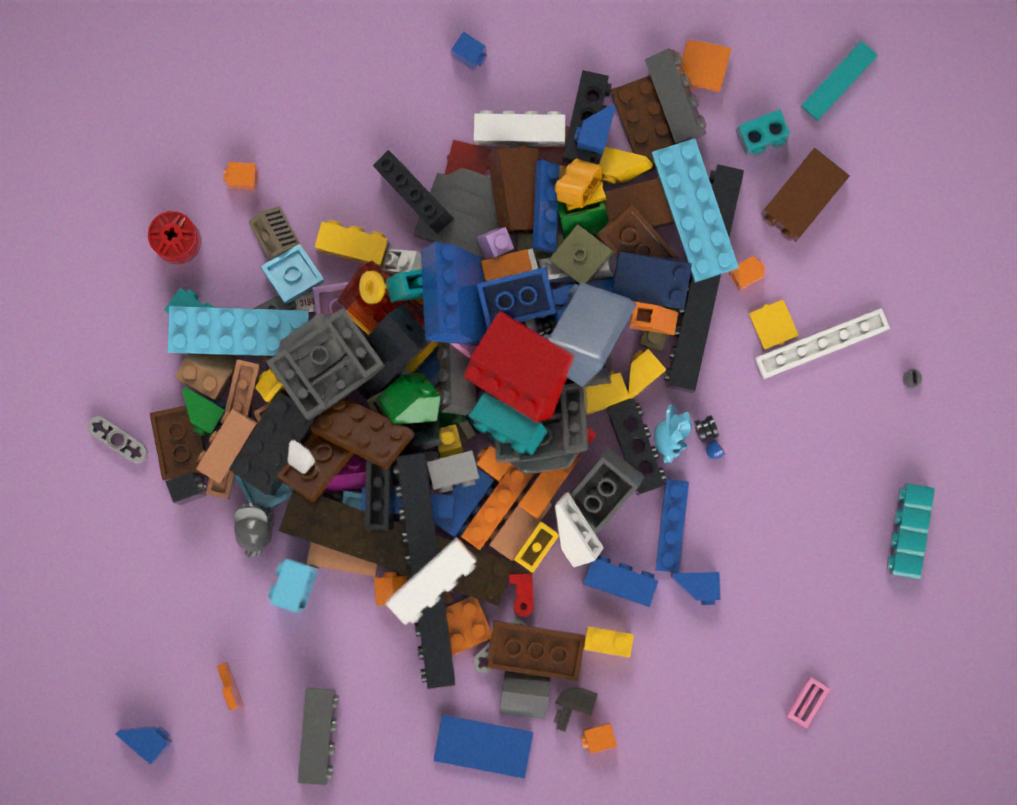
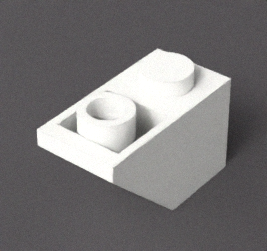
M387 249L382 271L397 274L404 271L418 270L422 267L421 253L417 251Z

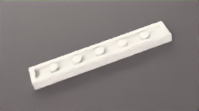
M882 308L754 359L762 379H766L885 332L890 327Z

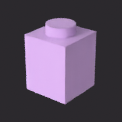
M506 227L497 228L476 237L485 259L497 257L514 249Z

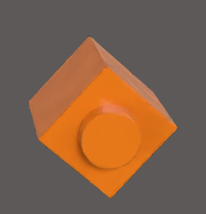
M228 162V168H224L223 181L226 182L229 189L256 191L257 165L253 163Z
M752 256L739 263L738 269L728 272L738 291H741L763 279L766 268L760 259L757 260L755 256Z
M385 571L383 576L374 577L375 604L387 606L386 601L407 582V575H397V571Z
M610 722L583 729L584 735L580 736L584 750L589 749L590 754L617 747Z

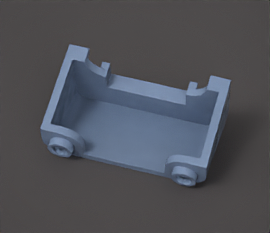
M581 282L579 285L574 284L567 293L570 297L568 300L570 303L553 332L549 336L545 334L543 337L575 355L567 377L583 387L597 374L605 363L637 304L629 298Z

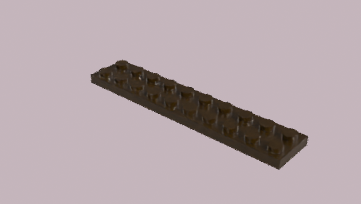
M292 491L279 528L280 532L412 576L411 567L407 568L405 554L409 553L408 544L404 545L402 531L406 530L405 524L394 521V529H365V511L323 496H319L312 503L296 491ZM436 535L438 552L440 553L452 541ZM464 545L476 558L475 568L466 576L461 574L456 579L458 583L451 590L499 606L513 561Z

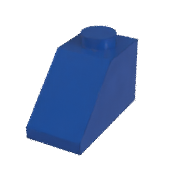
M608 106L584 120L582 128L577 127L574 140L578 141L577 148L603 155L616 106Z
M719 572L671 574V579L695 601H701V605H715V600H721Z
M152 726L121 729L115 734L150 765L155 763L172 743V740L168 738L170 734L160 726L159 728Z

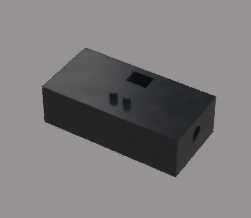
M403 305L389 313L366 338L385 367L356 390L366 400L382 392L432 342L426 340L425 330Z

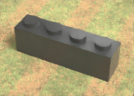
M668 48L644 59L675 143L679 144L706 135V121L698 112L697 107L699 103L689 88L691 81L687 73H684L682 69L683 60L679 52Z
M439 342L437 356L440 362L438 380L440 381L441 412L467 415L476 406V385L464 378L470 359L452 344Z
M306 688L298 783L326 785L328 780H332L333 766L329 765L330 756H334L335 742H331L332 732L336 733L337 719L333 718L334 709H338L339 695H335L334 689Z

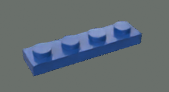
M539 160L536 162L532 248L551 254L556 251L558 200L555 193V185L559 180V165Z
M671 479L665 481L655 571L679 572L689 482Z

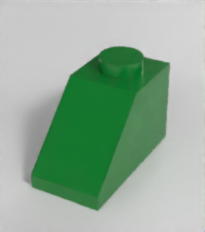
M184 387L182 396L189 423L193 426L192 431L202 437L205 434L211 436L225 410Z

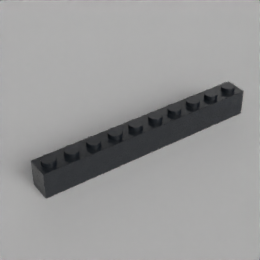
M717 164L715 170L710 171L709 181L712 184L728 237H730L744 170ZM721 274L695 283L691 275L684 309H679L682 320L681 324H676L674 337H678L676 346H671L669 359H673L671 368H666L664 381H668V388L694 393L696 390Z
M425 451L398 455L397 461L393 462L394 475H399L400 484H396L397 498H402L403 507L399 508L401 522L405 521L406 530L402 531L404 545L408 544L409 553L405 554L407 568L411 567L412 577L439 554ZM444 591L438 595L440 599L432 607L427 605L421 610L422 616L418 619L419 623H414L416 637H421L422 645L418 646L419 660L424 659L425 668L421 669L422 683L427 682V689L455 686L456 682Z

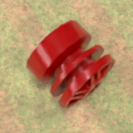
M167 211L159 214L152 220L148 228L147 238L150 247L161 259L170 264L181 265L190 262L197 256L201 248V236L198 228L186 215L178 211ZM175 232L178 236L177 238L173 237L171 240L168 235H173Z

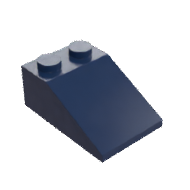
M618 251L611 293L636 302L684 309L692 263L683 259Z

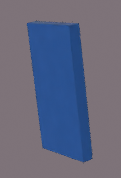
M442 714L433 761L525 779L533 732Z

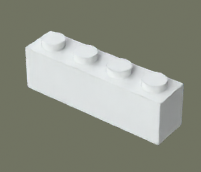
M483 110L480 111V114H474V144L476 146L528 145L565 147V115H561V112L550 111L547 114H538L536 111H526L525 114H516L515 111H503L502 114H493V111Z
M456 537L386 601V605L405 625L409 621L414 623L422 616V609L427 605L432 607L440 599L438 595L444 590L450 591L458 583L456 579L461 574L466 576L475 568L476 558Z

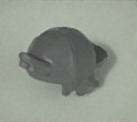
M249 503V505L242 504V507L239 506L234 513L236 541L240 547L246 550L245 554L248 555V558H252L254 555L260 556L272 538L274 526L272 521L273 512H269V509L264 506L260 507L258 503L255 505Z

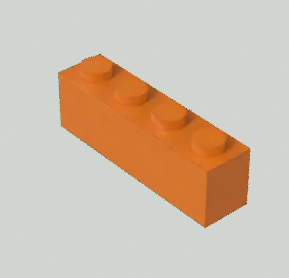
M512 465L464 531L461 538L478 550H481L534 474H523Z

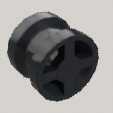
M553 314L543 318H535L536 327L541 336L551 334L556 327Z
M712 415L707 416L703 421H694L695 430L701 443L705 442L709 437L716 438L719 436Z

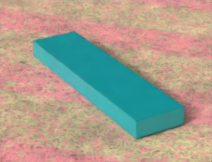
M861 41L801 105V108L814 120L818 121L878 57V54Z

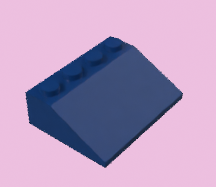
M434 242L421 250L426 340L470 346L479 345L487 332V325L477 283L484 282L480 263L483 258L456 245Z

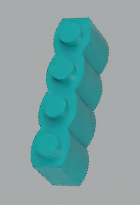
M910 483L900 487L898 492V501H901L900 510H896L894 516L897 530L896 533H892L890 546H893L892 556L889 555L887 559V569H890V575L912 579L921 578L935 488Z

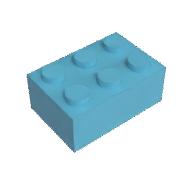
M285 558L284 562H280L276 575L279 578L275 585L272 584L268 598L271 601L269 604L295 613L304 612L319 569Z

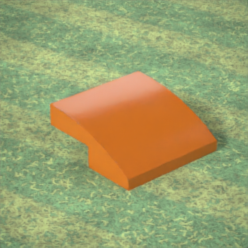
M687 40L682 56L683 65L681 66L684 73H687L690 78L691 85L689 88L696 90L697 88H702L720 93L732 48Z
M527 249L480 261L485 281L532 270Z

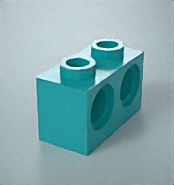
M781 109L740 124L736 129L745 154L752 153L753 156L763 153L768 146L778 147L787 142L786 139L791 134ZM777 126L780 134H772L769 131V127ZM748 135H757L759 142L752 143L749 141Z

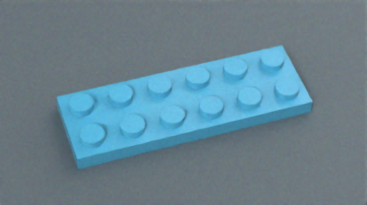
M694 138L652 152L651 155L687 262L692 263L691 274L694 283L738 269L739 266L696 139Z
M169 306L168 353L275 356L278 354L280 340L308 322L309 311Z

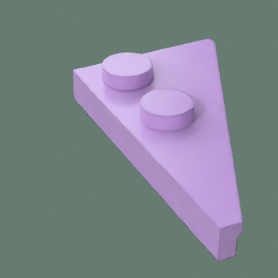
M391 276L382 277L385 284V280L390 278ZM360 280L312 287L315 316L319 313L333 315L342 308L347 310L361 295L359 288Z

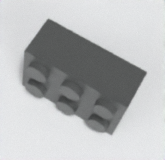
M608 448L569 494L593 532L598 534L640 486L644 476L612 449Z

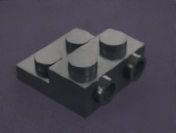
M439 412L437 421L401 424L413 430L414 436L399 455L423 452L425 449L443 444Z

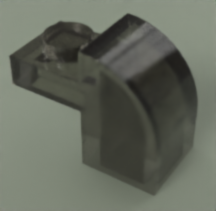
M570 687L563 690L555 700V704L563 706L562 710L557 709L553 722L557 723L556 729L566 731L572 710L591 716L598 693L583 687Z

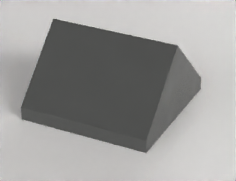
M505 670L499 713L545 719L551 677Z

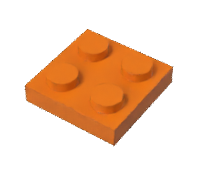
M469 597L446 607L452 656L491 639L492 631L478 599Z

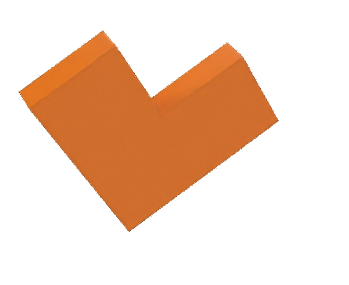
M226 662L218 665L217 670L224 686L222 693L228 709L231 711L244 706L229 663Z

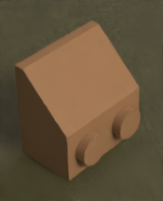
M188 354L174 378L219 402L233 377L237 360L228 355Z

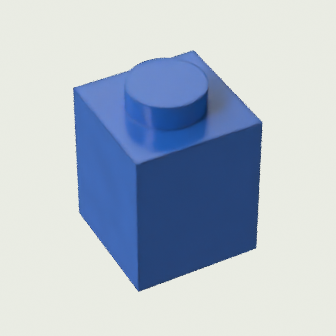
M464 31L451 49V56L472 70L477 65L481 66L487 58L485 54L486 46Z

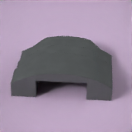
M464 168L449 175L437 173L430 193L454 219L437 234L419 217L413 236L431 243L439 242L456 245L476 256L484 258L476 237L499 228L491 178Z
M344 308L333 315L317 314L296 331L280 340L278 354L267 361L269 367L307 420L314 418L348 396L385 367Z
M577 383L563 386L552 417L539 421L547 430V433L532 455L526 451L522 454L513 449L511 443L507 441L502 443L495 439L496 461L511 463L523 474L568 468L578 453L589 449L586 386L581 387Z

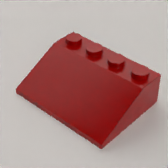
M499 312L472 354L464 378L531 420L539 422L552 417L575 355L505 313Z

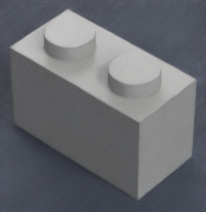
M472 451L427 462L434 490H439L440 493L452 491L453 486L462 484V487L475 485V480L479 479Z

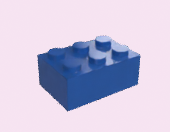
M547 267L477 283L487 329H489L499 312L505 313L518 322L557 313Z

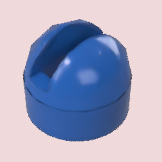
M715 439L706 448L707 456L711 459H719L726 454Z

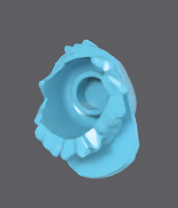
M672 404L668 405L666 419L657 424L653 436L656 448L664 455V463H672L673 458H677L680 451L688 448V445L683 441L692 430L690 414L685 412L678 415L676 406Z

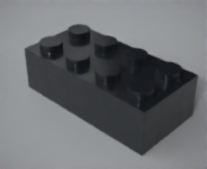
M278 391L229 470L265 495L275 496L283 484L276 476L288 463L291 440H295L300 445H303L311 436L310 426L319 415L307 420L291 396Z

